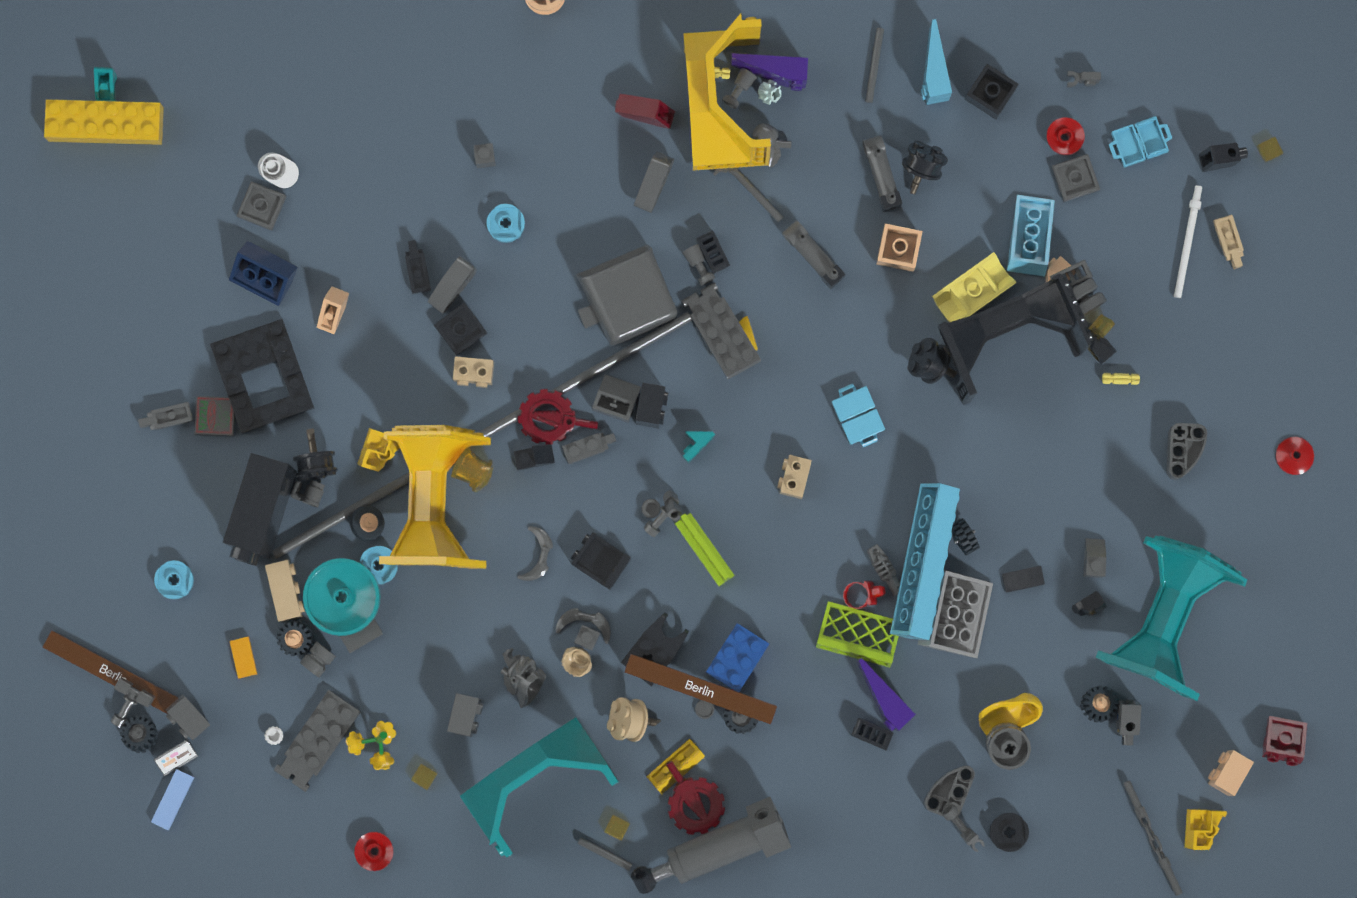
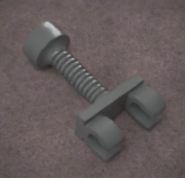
M950 804L941 812L942 816L947 821L952 820L962 834L960 836L964 839L965 843L974 851L979 852L975 848V843L980 842L984 847V842L974 831L967 828L957 816L958 809L954 804Z

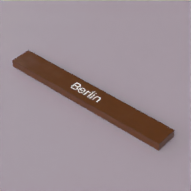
M52 630L42 647L114 686L121 677L133 683V687L137 690H145L154 695L155 698L151 706L166 714L169 713L165 709L178 699L175 695Z
M630 654L624 673L770 725L777 706L633 654Z

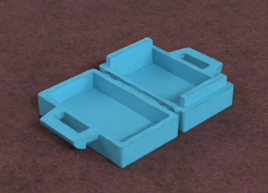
M1155 116L1137 122L1134 125L1112 131L1111 135L1114 141L1109 144L1113 158H1120L1125 168L1143 162L1146 159L1168 153L1169 149L1166 142L1171 140L1172 136L1168 125H1159ZM1161 128H1164L1165 133L1167 135L1166 139L1163 136ZM1113 145L1116 146L1119 155H1116Z
M853 384L839 389V398L831 401L839 421L844 422L841 426L849 444L852 445L860 442L863 447L877 442V433L884 431L885 427L877 409H874L875 404L867 386L857 390ZM853 389V392L843 396L842 392ZM873 435L874 439L865 443L863 442V439H866Z

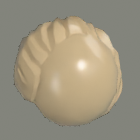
M568 648L563 654L562 666H564L566 672H569L574 677H581L590 672L592 668L591 656L583 648Z

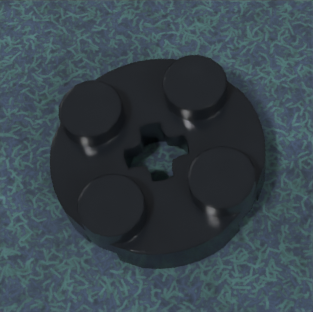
M1014 813L999 815L990 826L991 841L998 849L1006 852L1019 850L1025 845L1029 837L1027 823L1022 817ZM1007 827H1010L1011 830L1015 831V834H1012L1011 838H1008L1007 835H1004V831L1007 830Z

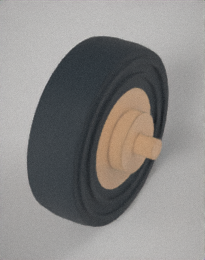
M362 506L351 515V531L361 540H373L379 537L384 530V516L373 506Z

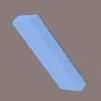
M176 769L153 816L152 823L170 830L195 777Z

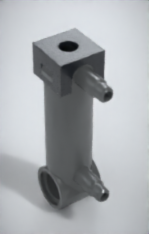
M882 136L862 140L883 212L902 207L903 203L900 193L897 191Z
M797 220L782 232L784 238L797 249L821 276L822 281L830 290L845 277L846 274L842 269L833 263Z

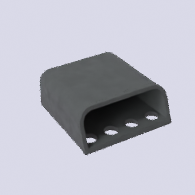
M647 244L576 274L610 345L619 344L674 320L677 315V309L657 264L653 250Z

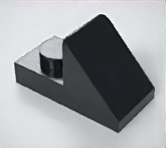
M551 444L532 446V448L514 451L518 471L555 463Z

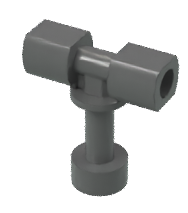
M671 490L663 495L665 506H661L662 512L653 522L648 521L643 527L652 537H656L660 532L659 526L667 517L677 521L682 516L681 507L678 505V495Z
M122 677L119 678L114 689L123 693V698L126 701L119 714L113 715L111 722L120 728L122 726L125 727L126 716L132 705L140 703L148 708L155 696L145 690L139 691L133 687V683Z

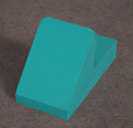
M94 67L95 101H116L115 82L117 75L114 68Z
M686 431L685 434L695 444H689L684 449L683 459L689 463L715 437V433Z

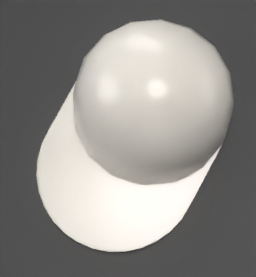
M266 153L258 162L259 174L265 180L280 188L291 187L298 179L299 171L296 164L280 154Z

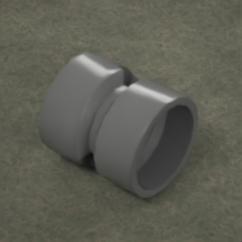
M316 641L310 649L311 654H306L300 664L320 678L326 670L325 665H330L336 656Z

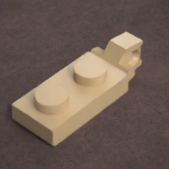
M1233 215L1213 220L1224 257H1226L1227 261L1231 260L1233 269L1241 268L1243 264L1240 257L1244 256V249Z

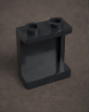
M592 532L591 535L587 534L582 540L583 547L581 550H576L572 555L571 560L573 562L571 565L608 590H611L630 562L631 557Z

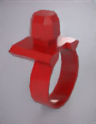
M872 580L864 581V583L852 582L845 587L843 599L853 609H861L867 605H876L877 598L885 595V587L881 585L874 586ZM855 583L863 585L868 592L866 602L859 608L852 606L847 598L848 589Z

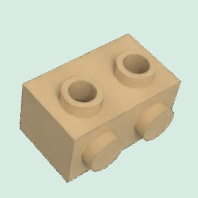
M455 357L453 381L457 382V385L468 386V383H474L476 387L487 388L488 385H492L494 361Z
M789 455L788 459L784 458L782 470H785L784 478H779L777 488L781 489L780 494L799 499L803 498L812 460Z

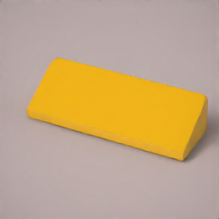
M689 739L646 777L663 794L676 783V780L666 766L669 761H673L683 777L705 755Z

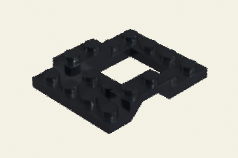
M283 319L210 344L242 434L315 409ZM278 362L290 396L253 409L241 374Z

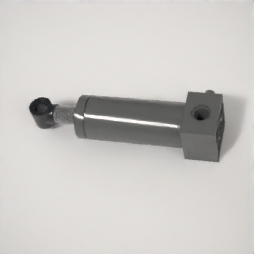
M771 796L746 806L748 816L668 849V863L666 862L653 869L645 866L634 869L631 873V879L639 893L646 894L651 892L658 881L672 875L677 877L679 882L683 884L763 850L766 858L792 848L784 822Z

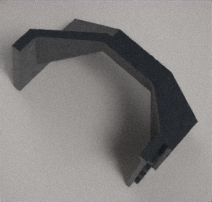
M1059 273L1048 282L985 311L938 325V330L960 378L956 390L963 405L971 402L977 394L969 373L984 344L993 338L1032 323L1065 335L1075 357L1082 355L1092 345V335L1089 330H1086L1088 327L1087 321L1065 273L1062 275Z

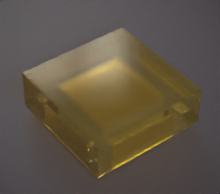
M1276 137L1257 145L1265 163L1283 154Z
M1100 315L1088 329L1103 338L1115 323L1111 319Z
M420 764L411 781L428 790L438 773Z
M612 815L604 832L622 841L630 823Z

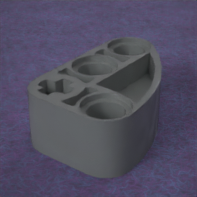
M659 152L654 154L634 206L652 213L668 178L674 158Z
M459 256L433 291L428 303L444 314L477 272L476 267L462 256Z
M1176 423L1169 429L1166 471L1170 479L1178 480L1182 478L1200 459L1207 441V429L1201 424ZM1177 428H1179V432H1182L1179 437L1174 433ZM1194 429L1201 431V438L1194 437ZM1174 447H1179L1181 449V456L1178 457L1174 455ZM1173 466H1178L1181 469L1179 476L1173 474Z
M961 766L939 778L932 785L924 799L923 804L926 810L942 816L941 812L950 804H954L958 809L957 816H959L975 777L973 768ZM963 769H967L970 772L968 780H963L960 776ZM956 787H960L963 790V795L960 798H956L953 795V790ZM932 797L938 801V805L934 809L928 806V800Z

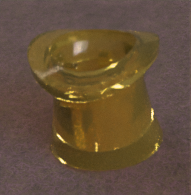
M468 447L455 463L451 478L469 483V486L472 488L471 490L478 492L491 479L493 460L490 459L489 462L482 460Z

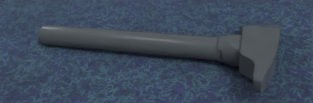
M738 168L715 170L714 176L721 172H729L734 175L777 222L783 219V216Z

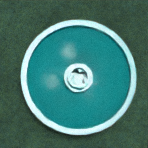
M337 558L322 563L309 575L303 590V604L307 616L317 628L332 635L345 636L363 630L373 621L380 606L381 594L377 579L365 565L352 559Z

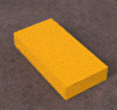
M244 637L230 641L238 679L257 675L250 638Z

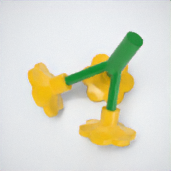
M377 722L376 727L372 729V734L375 738L364 739L360 733L350 732L349 737L346 738L349 753L360 755L365 743L377 742L379 744V752L374 753V757L369 760L375 770H387L394 763V758L391 757L390 753L383 751V743H391L392 738L396 736V730L393 729L391 722Z

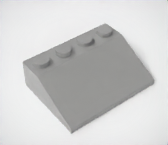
M944 570V576L940 585V596L936 605V615L932 624V634L929 640H918L917 645L978 658L993 583Z

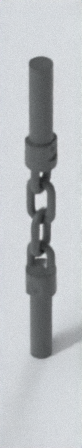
M1128 780L1123 785L1135 808L1134 812L1149 836L1150 845L1153 851L1157 853L1158 863L1161 869L1164 870L1175 895H1180L1183 892L1171 869V863L1168 857H1165L1159 838L1151 828L1148 814L1144 806L1141 805L1131 781ZM1145 817L1148 823L1144 824L1142 818ZM1155 839L1159 845L1157 849L1155 848L1152 842Z

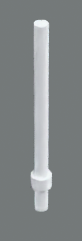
M1195 186L1193 199L1190 200L1189 204L1190 214L1174 297L1181 298L1197 213L1202 203L1200 201L1202 186Z

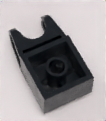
M664 612L642 634L621 661V664L626 667L630 654L642 658L644 655L649 656L650 654L653 656L651 658L653 662L668 666L676 656L689 630L685 629L675 638L666 637L662 632V626L668 614ZM642 679L649 686H653V682Z

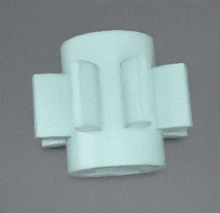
M769 80L768 83L763 82L758 89V98L762 99L763 103L769 105L771 101L776 103L781 97V86L772 80Z

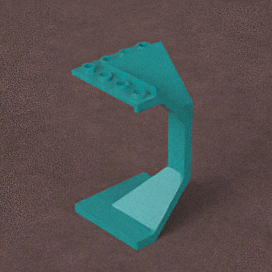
M1146 536L1144 544L1154 549L1158 555L1160 586L1142 629L1111 654L1098 650L1096 658L1107 664L1151 678L1183 697L1198 701L1200 694L1185 686L1177 649L1181 633L1194 602L1199 597L1226 581L1245 587L1248 579L1241 576L1242 572L1236 570L1235 567L1204 548L1163 536H1155L1154 538Z
M576 717L534 743L460 795V798L489 839V845L495 842L498 844L495 848L500 856L505 855L507 858L513 855V852L499 831L507 796L546 768L557 766L598 770L605 775L611 786L619 783V780Z

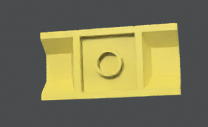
M993 252L932 297L947 321L952 322L973 315L1017 282L1006 272L1000 264L997 255Z

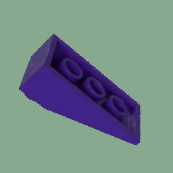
M732 53L731 66L745 68L756 76L775 81L777 84L791 88L793 91H801L802 88H806L808 58Z
M862 658L859 659L857 664L882 717L886 720L884 724L891 731H899L916 714Z

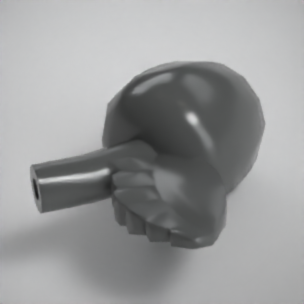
M758 124L752 133V138L755 140L770 139L771 150L768 166L771 168L780 159V148H791L792 142L777 139V129L769 124Z

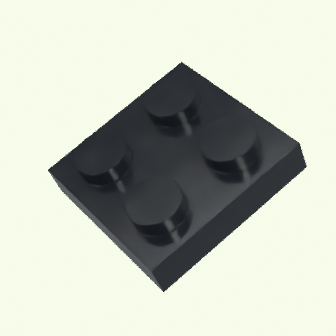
M465 303L434 324V327L456 356L488 334Z

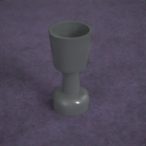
M741 68L734 82L736 85L731 95H725L722 101L729 107L737 109L739 105L737 98L743 90L747 91L757 77L747 69Z
M699 244L682 252L691 267L696 266L701 276L698 279L701 286L715 279L712 272L707 273L702 263L705 259Z

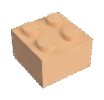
M885 224L876 264L914 272L923 231Z
M1229 750L1220 755L1218 759L1220 764L1216 770L1213 769L1208 777L1210 779L1208 784L1227 796H1235L1254 762L1234 750Z

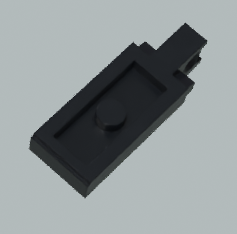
M416 240L408 241L410 251L405 252V259L412 294L431 291L423 250H418Z

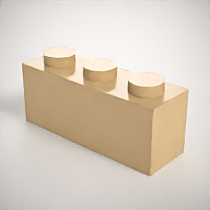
M289 560L265 565L278 622L281 623L303 617L302 612H305L303 601H299L298 594L301 592L298 582L294 581L293 575H296L294 564H290Z

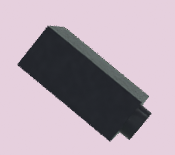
M254 453L250 454L222 542L232 548L229 557L257 566L259 557L270 559L295 481V474L297 473L289 464Z

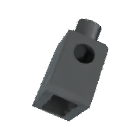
M1117 699L1119 703L1117 705V732L1122 735V745H1133L1134 735L1140 734L1141 704L1137 700ZM1131 722L1129 727H1125L1127 723Z

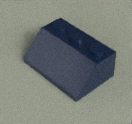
M247 241L237 252L229 281L279 306L294 280L298 267Z

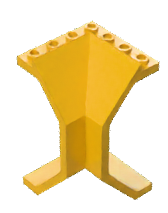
M740 13L725 31L683 33L689 94L693 171L769 165L770 139L755 140L750 138L717 104L714 58L726 47L760 44L761 19L747 17L745 20H742Z
M400 425L392 428V431L384 432L385 440L396 441L399 444L409 468V499L407 522L390 556H379V564L440 565L468 569H486V561L469 559L445 522V503L448 470L467 447L491 445L490 437H484V433H474L475 430L448 425Z

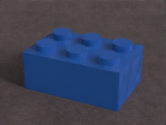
M737 623L707 669L706 674L728 688L739 692L769 646V643Z

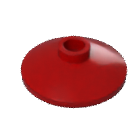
M1059 118L1052 122L1047 130L1048 145L1058 154L1071 155L1077 152L1084 143L1085 134L1083 127L1072 118ZM1062 135H1067V136H1068V140H1067V141L1062 140L1061 136H1062Z
M1290 437L1279 444L1276 450V461L1278 466L1288 474H1303L1310 469L1314 462V451L1310 443L1305 439ZM1294 452L1299 453L1300 456L1298 459L1294 458Z
M367 833L360 837L355 845L354 854L356 861L366 870H382L388 866L393 858V845L389 838L382 833ZM372 848L378 849L377 855L371 853Z

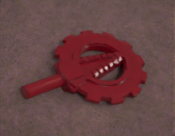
M540 389L539 393L534 394L532 392L527 396L528 400L525 403L522 402L519 407L522 410L521 415H518V423H522L523 426L521 431L525 436L529 435L532 437L531 441L537 444L539 441L545 442V445H552L553 441L556 440L561 442L566 438L565 434L568 431H572L574 425L597 429L598 421L576 418L575 410H571L570 407L572 405L568 397L564 399L561 396L562 393L557 390L548 392V389ZM542 404H551L558 409L534 411ZM533 419L555 428L551 430L540 429L534 424Z
M669 761L666 766L677 782L673 789L675 791L673 796H669L668 805L671 808L668 811L670 819L674 818L676 821L674 825L679 830L682 828L687 830V834L694 835L695 832H700L701 834L709 832V828L712 826L715 828L720 823L718 820L720 815H724L725 807H722V801H725L723 793L719 794L717 791L719 787L714 782L711 784L706 782L707 778L699 777L698 780H693L692 777L683 778L673 761ZM698 792L705 794L709 798L710 809L708 814L705 812ZM683 802L700 819L693 820L688 818L683 811Z

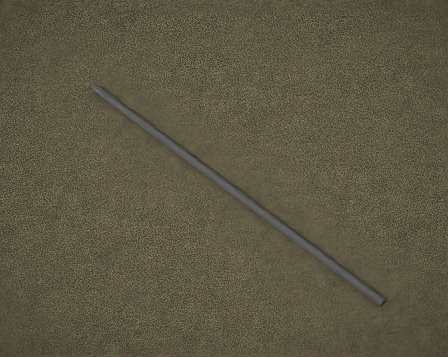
M688 312L549 392L557 390L562 395L692 321L691 316ZM546 404L539 405L535 410L539 409L540 407ZM518 409L478 433H484V437L492 436L518 421V415H521L522 410ZM409 472L272 550L275 558L283 556L351 517L356 509L362 506H370L409 483Z

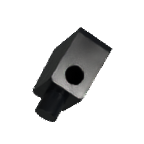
M1237 143L1213 145L1199 154L1202 172L1232 167L1239 163L1241 159L1248 157L1247 148H1239Z

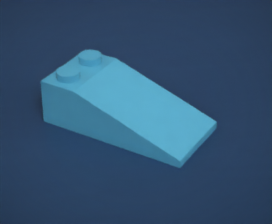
M936 19L932 20L929 28L924 80L921 89L922 100H926L927 105L949 101L952 94Z
M1017 195L1007 271L1045 277L1049 262L1055 200Z

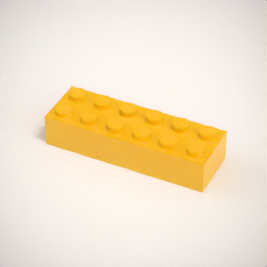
M46 100L44 137L48 142L162 145L164 107L161 103Z

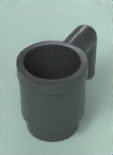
M310 480L304 494L299 491L303 483L295 481L290 493L291 498L318 508L325 485Z

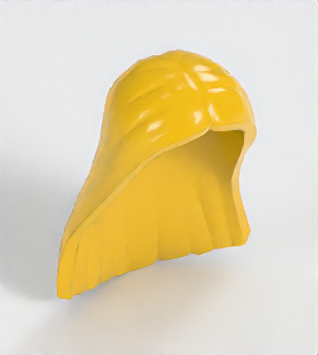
M1023 693L1012 699L995 702L979 713V725L986 736L993 727L1000 723L1009 722L1017 724L1022 728L1033 724L1041 717L1043 706L1037 696Z

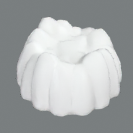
M272 726L266 730L265 740L268 743L276 745L282 741L283 732L280 728Z

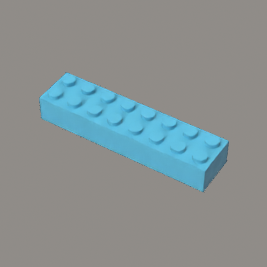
M941 483L920 484L890 634L908 639H930L933 631V619L936 615L937 600L940 596L941 580L944 576L945 560L948 557V545L952 537V526L956 518L955 511L959 501V488Z

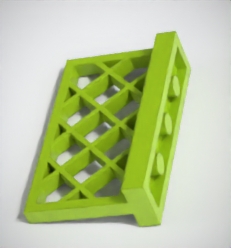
M692 514L680 516V520L675 523L676 527L720 587L735 575Z
M828 601L816 648L856 659L862 658L864 661L890 668L899 636L888 635L883 627L889 623L892 624L893 619ZM830 607L838 609L842 616L832 620L829 615ZM854 613L857 614L860 621L851 626L846 616ZM844 618L848 628L839 632L835 622ZM870 618L875 619L879 625L872 630H869L865 623ZM862 623L867 633L858 637L853 628ZM830 625L833 626L837 633L832 637L823 635L825 628ZM881 628L886 638L877 642L872 633ZM851 630L856 638L851 642L845 641L842 637V634ZM869 635L874 644L870 647L863 646L860 639ZM888 640L892 646L890 653L882 651L879 644Z

